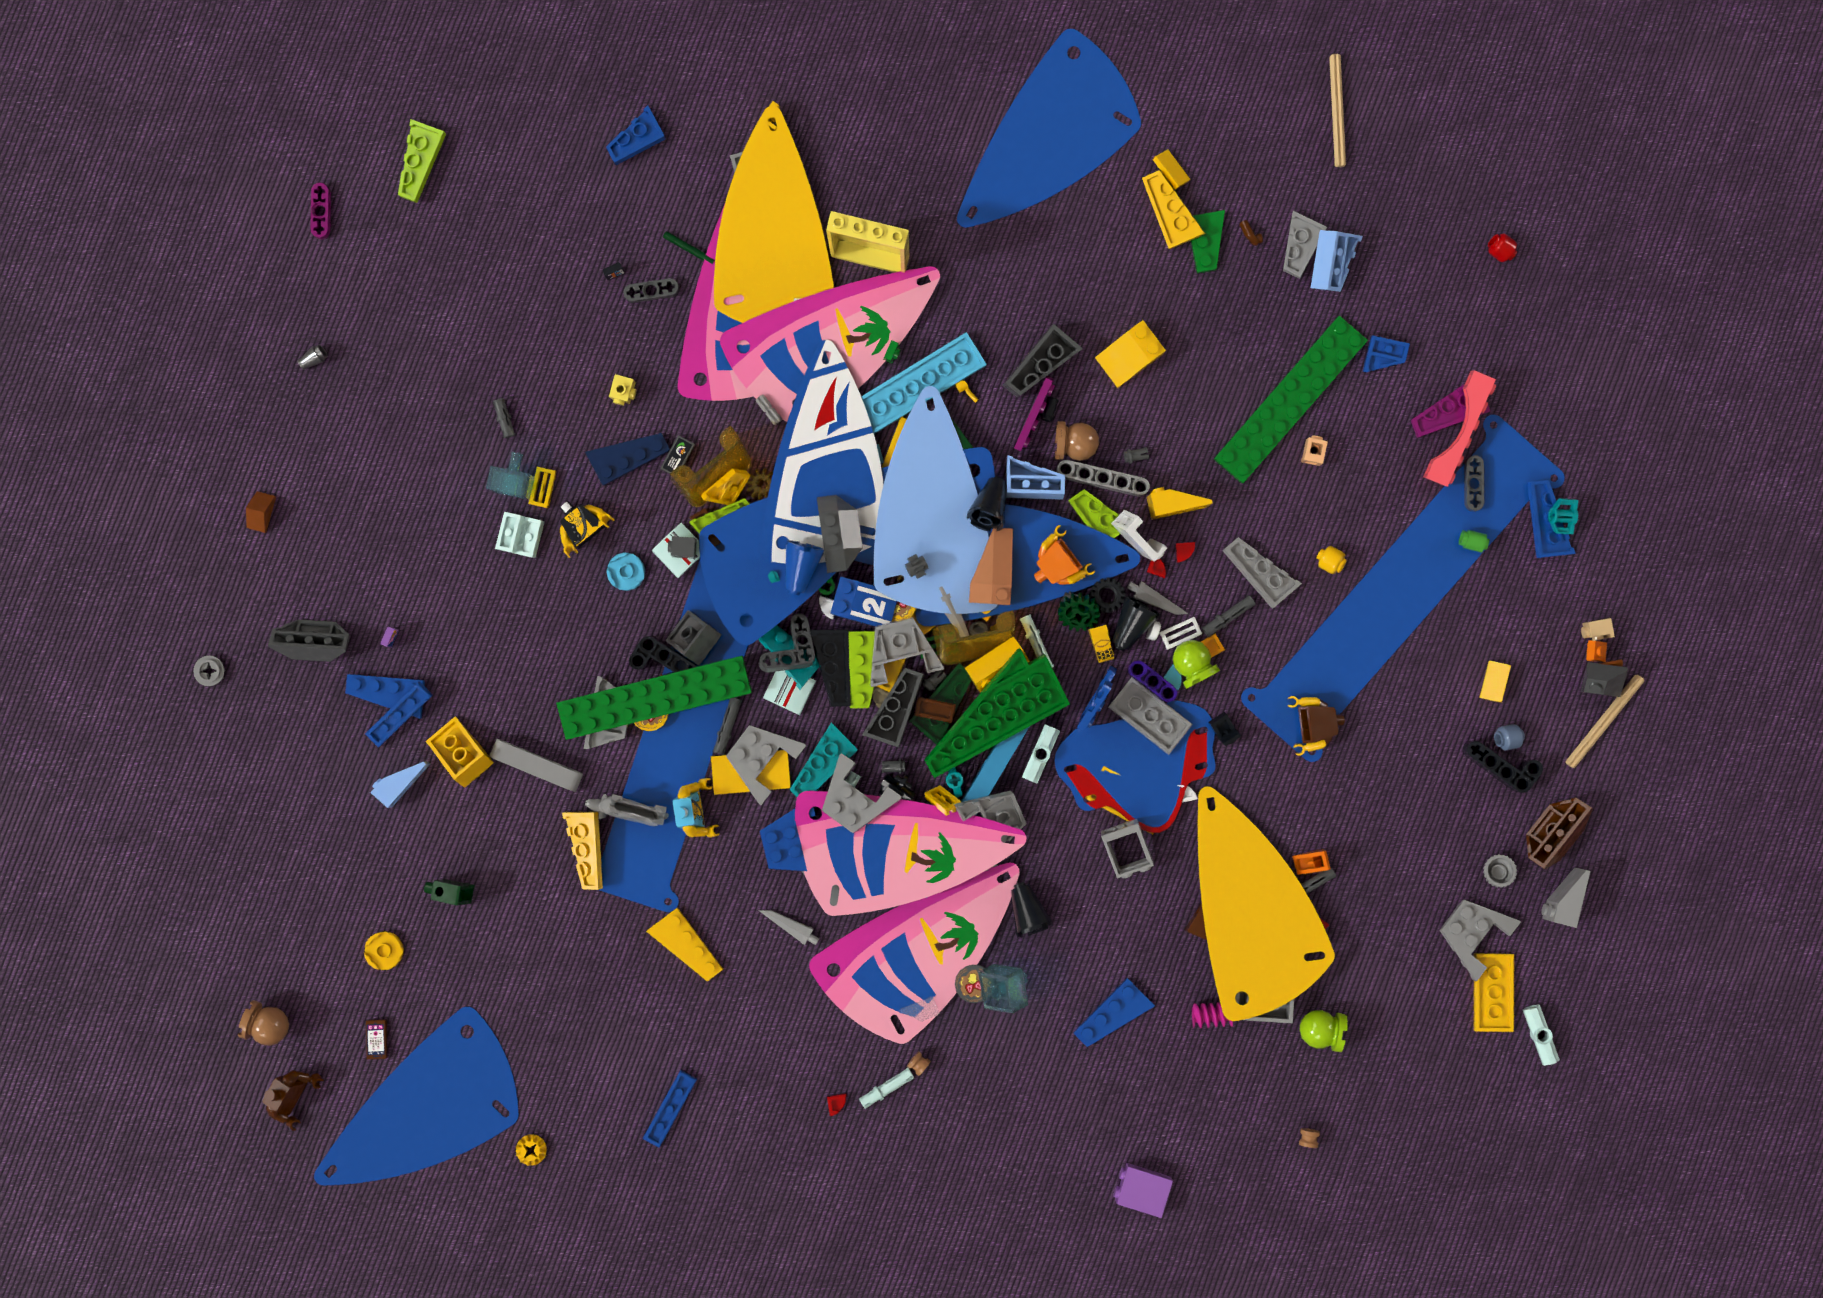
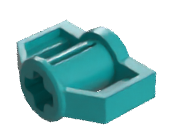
M1559 498L1550 509L1548 519L1555 533L1574 534L1575 524L1578 521L1577 508L1579 500ZM1560 505H1571L1569 510L1558 509ZM1555 523H1568V526L1556 527Z
M954 767L948 770L946 783L953 789L954 796L957 798L963 796L961 791L963 777L959 772H956Z

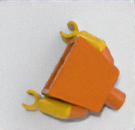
M1058 525L1054 530V534H1050L1041 544L1038 553L1039 560L1036 562L1040 570L1034 574L1035 579L1039 583L1048 578L1052 584L1056 582L1060 585L1074 584L1085 578V575L1089 576L1095 573V570L1089 573L1087 567L1092 564L1089 563L1082 566L1062 540L1066 531L1063 534L1057 532L1061 525Z

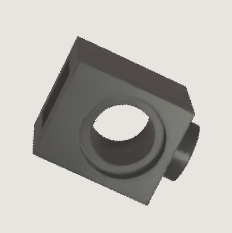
M672 536V541H668V552H671V556L675 558L695 559L697 539Z

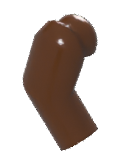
M1244 220L1239 224L1244 236L1252 245L1258 246V244L1263 243L1262 234L1257 233L1255 235L1248 220Z

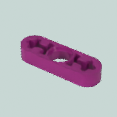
M316 183L311 189V233L316 238L323 240L330 235L331 191L325 184ZM320 188H322L325 191V193H322L321 199L325 203L320 202V196L317 194V192L320 191ZM320 206L325 207V214L317 216L316 209ZM316 219L321 221V227L325 229L321 231V234L316 231V229H320V223Z

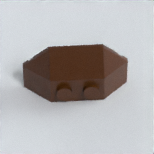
M1576 797L1571 798V800L1549 804L1526 834L1528 858L1544 870L1560 861L1584 831L1593 808Z

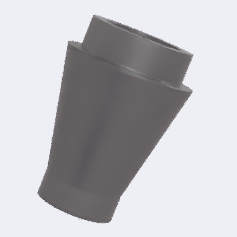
M313 345L298 360V364L305 370L308 367L325 362L328 355L321 345Z

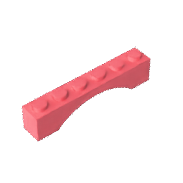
M1475 370L1470 371L1463 387L1466 411L1461 431L1449 448L1430 460L1424 473V478L1446 487L1453 483L1456 476L1454 471L1457 466L1461 465L1464 459L1462 455L1464 449H1468L1472 441L1470 436L1472 431H1476L1479 426L1480 420L1478 418L1481 413L1485 412L1488 406L1486 400L1489 395L1493 394L1496 388V384H1494L1496 379Z

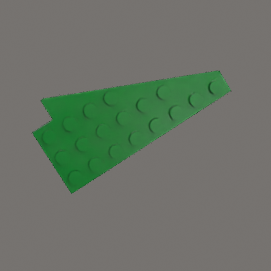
M1020 648L1014 652L925 758L924 761L934 778L1070 705L1046 655L1043 654L1027 662Z

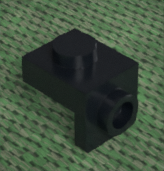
M1225 712L1209 721L1215 735L1224 746L1234 743L1241 737Z

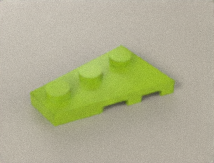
M1084 489L1068 500L1086 526L1112 538L1120 535L1111 524L1119 514L1112 511Z

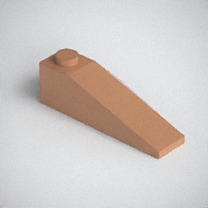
M1003 528L1000 531L992 529L976 572L970 582L969 603L1010 605L1013 529Z

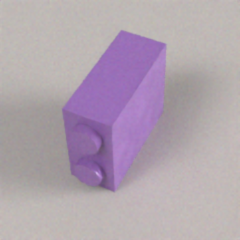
M1126 1163L1125 1168L1122 1167L1119 1174V1179H1121L1120 1185L1116 1186L1113 1197H1115L1116 1203L1162 1218L1172 1186V1178Z

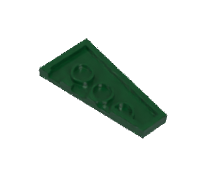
M959 663L929 699L956 704V712L971 682L965 667ZM913 716L910 719V722L936 745L943 738L950 724L919 716Z

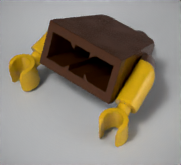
M1290 696L1288 698L1296 701L1295 705H1288V707L1295 708L1297 705H1301V707H1298L1302 741L1306 745L1296 743L1293 748L1302 747L1301 752L1295 753L1298 756L1303 755L1307 750L1311 752L1325 748L1332 741V736L1338 734V726H1342L1345 723L1342 714L1336 715L1334 707H1328L1326 702L1317 697H1301V699H1297L1295 696Z

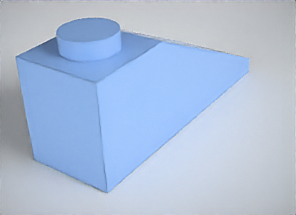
M428 761L421 762L383 779L380 778L373 784L372 787L374 789L370 793L387 808L393 807L427 769L430 763Z

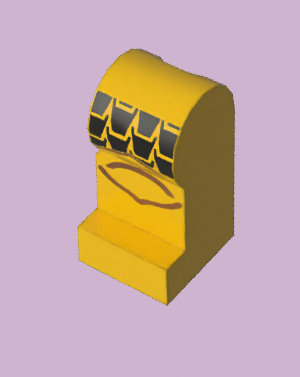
M1107 625L1089 629V635L1098 662L1102 663L1113 660L1114 655L1110 645Z

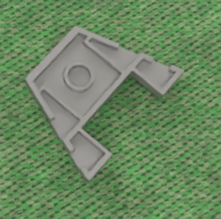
M913 617L875 626L871 687L888 683L884 663L923 654L927 673L944 669V666Z
M749 725L726 757L756 801L762 805L772 791L756 780V778L779 748H782L797 759L806 747V744Z
M841 753L822 811L854 834L879 814L900 801L902 796L887 787L876 803L844 780L856 763Z
M1011 791L954 804L963 821L980 812L983 818L1020 830L1027 824L1014 793ZM1003 835L1001 841L1005 843L1014 836Z
M1462 900L1441 927L1440 932L1452 950L1456 952L1461 960L1460 962L1470 973L1472 980L1478 981L1487 967L1471 955L1493 924L1505 934L1511 936L1521 922L1472 902Z

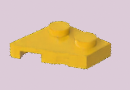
M732 468L702 493L701 497L704 501L725 505L735 503L751 475L748 471Z

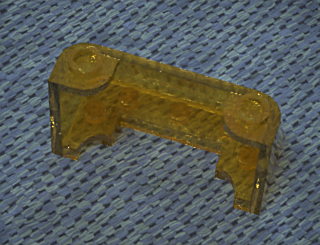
M731 426L725 429L719 437L720 444L725 450L700 470L694 473L688 466L683 465L670 473L672 483L689 504L694 507H701L708 502L703 500L701 497L702 493L732 468L747 471L751 466V458Z
M1014 611L999 614L996 624L990 627L991 631L961 638L958 629L954 625L947 624L934 628L932 631L938 658L941 663L952 665L979 659L1015 636L1016 621Z

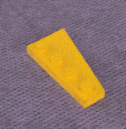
M1160 170L1142 178L1169 249L1205 234Z
M563 812V819H566L568 828H566L567 834L571 836L573 843L571 849L578 862L576 867L582 889H602L598 812Z

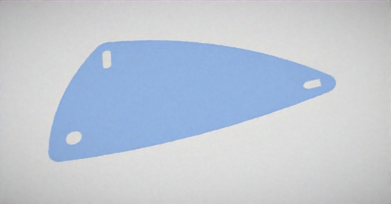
M933 386L925 387L916 400L900 433L886 473L875 532L874 586L880 593L905 605L926 611L952 614L945 601L943 602L941 599L943 596L939 588L943 587L946 594L950 593V600L956 614L990 611L996 608L997 605L969 603L970 582L976 572L989 537L987 531L974 527L971 524L970 518L967 520L968 510L976 500L978 493L951 417L938 389ZM933 397L935 405L933 411L928 410L926 398ZM917 554L918 558L923 556L929 568L925 570L926 575L918 579L916 576L910 577L905 567V564L908 563L907 558ZM898 575L904 577V581L889 586L884 584V579Z

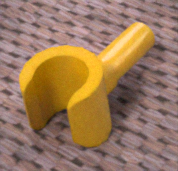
M962 380L956 383L955 386L959 393L965 390L975 403L979 400L970 391L966 381Z

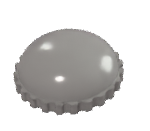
M1498 854L1490 857L1483 867L1486 881L1496 888L1509 886L1516 879L1517 869L1514 864L1515 862L1505 855Z

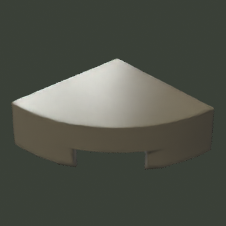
M874 686L872 698L875 705L880 708L889 692Z

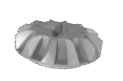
M204 656L196 662L193 672L195 679L201 685L214 686L224 678L223 675L226 670L224 669L223 662L217 657ZM209 666H211V669L216 670V672L211 673L210 677L208 673L202 672L209 669Z

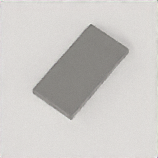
M1133 677L1130 678L1108 706L1109 709L1168 755L1193 725Z

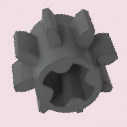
M917 554L907 558L908 563L905 564V567L910 577L916 576L918 579L926 575L925 570L929 568L923 556L918 558Z

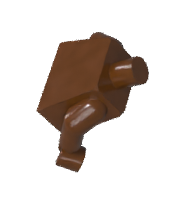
M296 1070L276 1077L270 1088L265 1092L262 1100L267 1105L268 1115L281 1123L286 1122V1125L292 1131H296L297 1129L292 1126L293 1123L298 1122L301 1124V1122L295 1116L288 1117V1115L291 1114L308 1082L315 1089H319L321 1086L317 1081L324 1080L318 1073L310 1076L308 1073Z

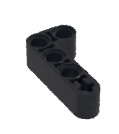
M654 636L643 637L629 658L630 666L636 670L646 668L652 658L673 672L681 671L677 667V663L680 660L686 663L684 670L691 669V666L693 668L699 667L693 661ZM648 639L654 643L651 650L645 647V642ZM663 650H667L670 653L668 660L662 659L661 653ZM638 655L643 658L641 666L635 663V658Z
M1468 741L1463 745L1462 751L1467 758L1515 792H1528L1543 772V766L1537 760H1525L1516 769L1481 742ZM1471 746H1476L1474 749L1478 753H1472ZM1488 756H1491L1493 760L1490 766H1487L1485 762ZM1531 763L1535 766L1533 773H1530L1528 770V766ZM1504 767L1508 769V775L1505 778L1501 774ZM1519 779H1522L1524 782V786L1521 789L1517 787Z

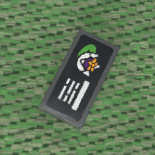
M678 435L660 469L678 478L695 444Z

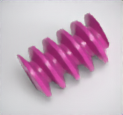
M1217 1002L1215 1007L1213 1003H1209L1208 1008L1202 1003L1200 1009L1196 1003L1193 1004V1028L1195 1023H1198L1199 1027L1202 1028L1203 1022L1206 1023L1207 1028H1210L1211 1022L1214 1023L1215 1027L1218 1026L1219 1022L1225 1027L1226 1021H1229L1230 1026L1233 1027V1021L1228 1020L1224 1016L1221 1003Z

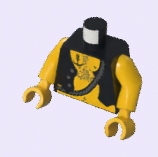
M567 501L560 507L566 515L560 521L562 524L560 535L564 546V553L568 558H571L569 554L572 551L578 554L577 549H580L605 527L609 528L607 522L609 520L615 521V519L599 507L592 505L583 506L580 504L574 508Z

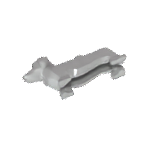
M603 794L601 799H588L585 801V805L588 808L598 812L599 819L606 818V815L649 826L663 825L664 820L669 817V814L666 813L667 807L655 805V807L647 806L615 794L609 797Z

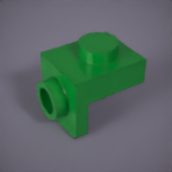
M891 340L883 360L893 364L894 359H898L901 352L899 343Z

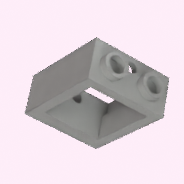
M1138 819L1101 831L1102 840L1117 878H1128L1134 872H1145L1154 866ZM1137 832L1146 858L1120 867L1110 841Z

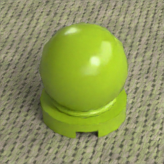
M1187 640L1179 644L1174 651L1173 664L1178 673L1186 677V681L1183 682L1186 689L1220 671L1217 664L1214 666L1210 664L1211 655L1209 649L1201 642Z
M1323 1010L1309 1012L1300 1023L1299 1031L1302 1039L1309 1046L1316 1049L1331 1046L1332 1051L1342 1052L1346 1042L1342 1040L1343 1031H1347V1015L1336 1013L1335 1017H1333L1330 1013Z

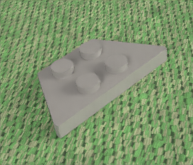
M597 676L594 693L616 688L603 677ZM628 724L586 735L584 749L625 739Z

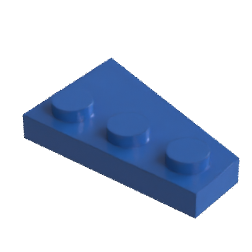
M648 105L643 109L644 112L638 118L635 117L631 121L632 124L625 131H621L606 146L615 165L666 139Z

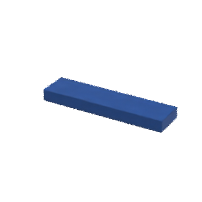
M419 681L365 735L379 748L433 694Z
M683 1070L679 1071L643 1137L644 1140L660 1148L697 1078Z

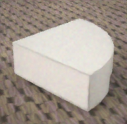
M820 596L819 604L822 612L830 619H834V615L830 614L834 600Z
M1187 786L1182 802L1197 800L1196 793Z

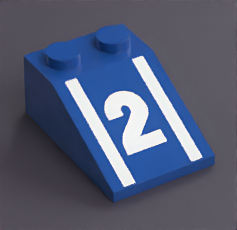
M840 577L830 614L867 625L878 626L892 622L898 601L880 593L873 585Z

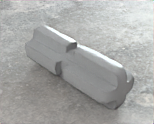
M764 395L756 399L757 404L763 412H766L773 425H777L782 421L780 415L772 408V405Z

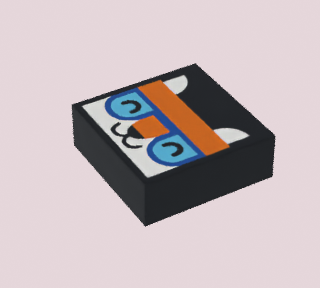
M619 262L602 270L607 280L625 273Z

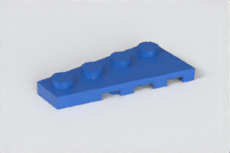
M1549 480L1527 482L1536 558L1576 554L1574 548L1570 545L1569 534L1555 533L1549 522V511L1556 503ZM1555 523L1556 527H1564L1563 523Z
M347 674L345 693L391 709L419 681L425 686V680ZM423 705L412 716L422 719Z
M1126 978L1073 1034L1088 1047L1155 1005Z

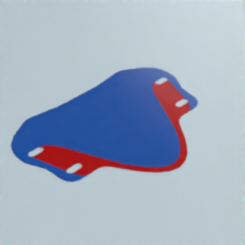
M1181 701L1166 703L1193 724L1169 755L1123 719L1107 724L1094 725L1090 728L1086 727L1084 732L1077 728L1060 744L1056 751V771L1063 782L1071 789L1080 809L1091 811L1105 806L1113 807L1129 821L1138 819L1142 830L1160 833L1168 829L1175 821L1188 784L1192 781L1208 777L1215 771V759L1212 748L1215 733L1209 724V721L1212 720L1205 709L1195 704ZM1207 727L1208 731L1199 735L1195 733L1196 729ZM1203 762L1208 764L1204 769H1195L1196 764ZM1067 766H1077L1075 771L1068 773L1064 771V768ZM1103 766H1105V767H1107L1108 769H1110V770H1112V771H1114V772H1116V773H1118V774H1113V773H1110V772H1108V771H1106V770H1104V771H1101V770H1102ZM1096 795V799L1093 801L1084 802L1083 800L1085 796Z

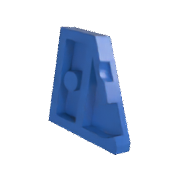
M1372 335L1362 372H1370L1405 363L1410 344Z

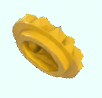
M525 1135L516 1145V1156L520 1163H524L527 1166L539 1164L547 1153L546 1143L538 1135ZM536 1144L534 1149L536 1155L531 1153L530 1155L526 1156L528 1151L526 1147L528 1146L530 1148Z

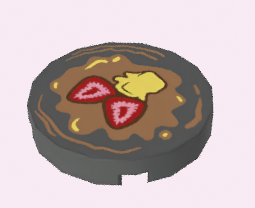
M973 964L966 966L956 976V992L966 1002H982L992 992V976L981 965Z

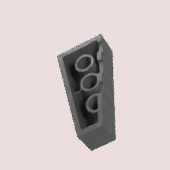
M1053 324L1042 335L1002 386L1015 397H1019L1083 348Z
M904 668L862 735L901 747L925 675Z

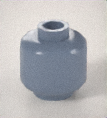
M1516 724L1501 726L1494 734L1495 744L1505 751L1520 748L1525 739L1524 731Z

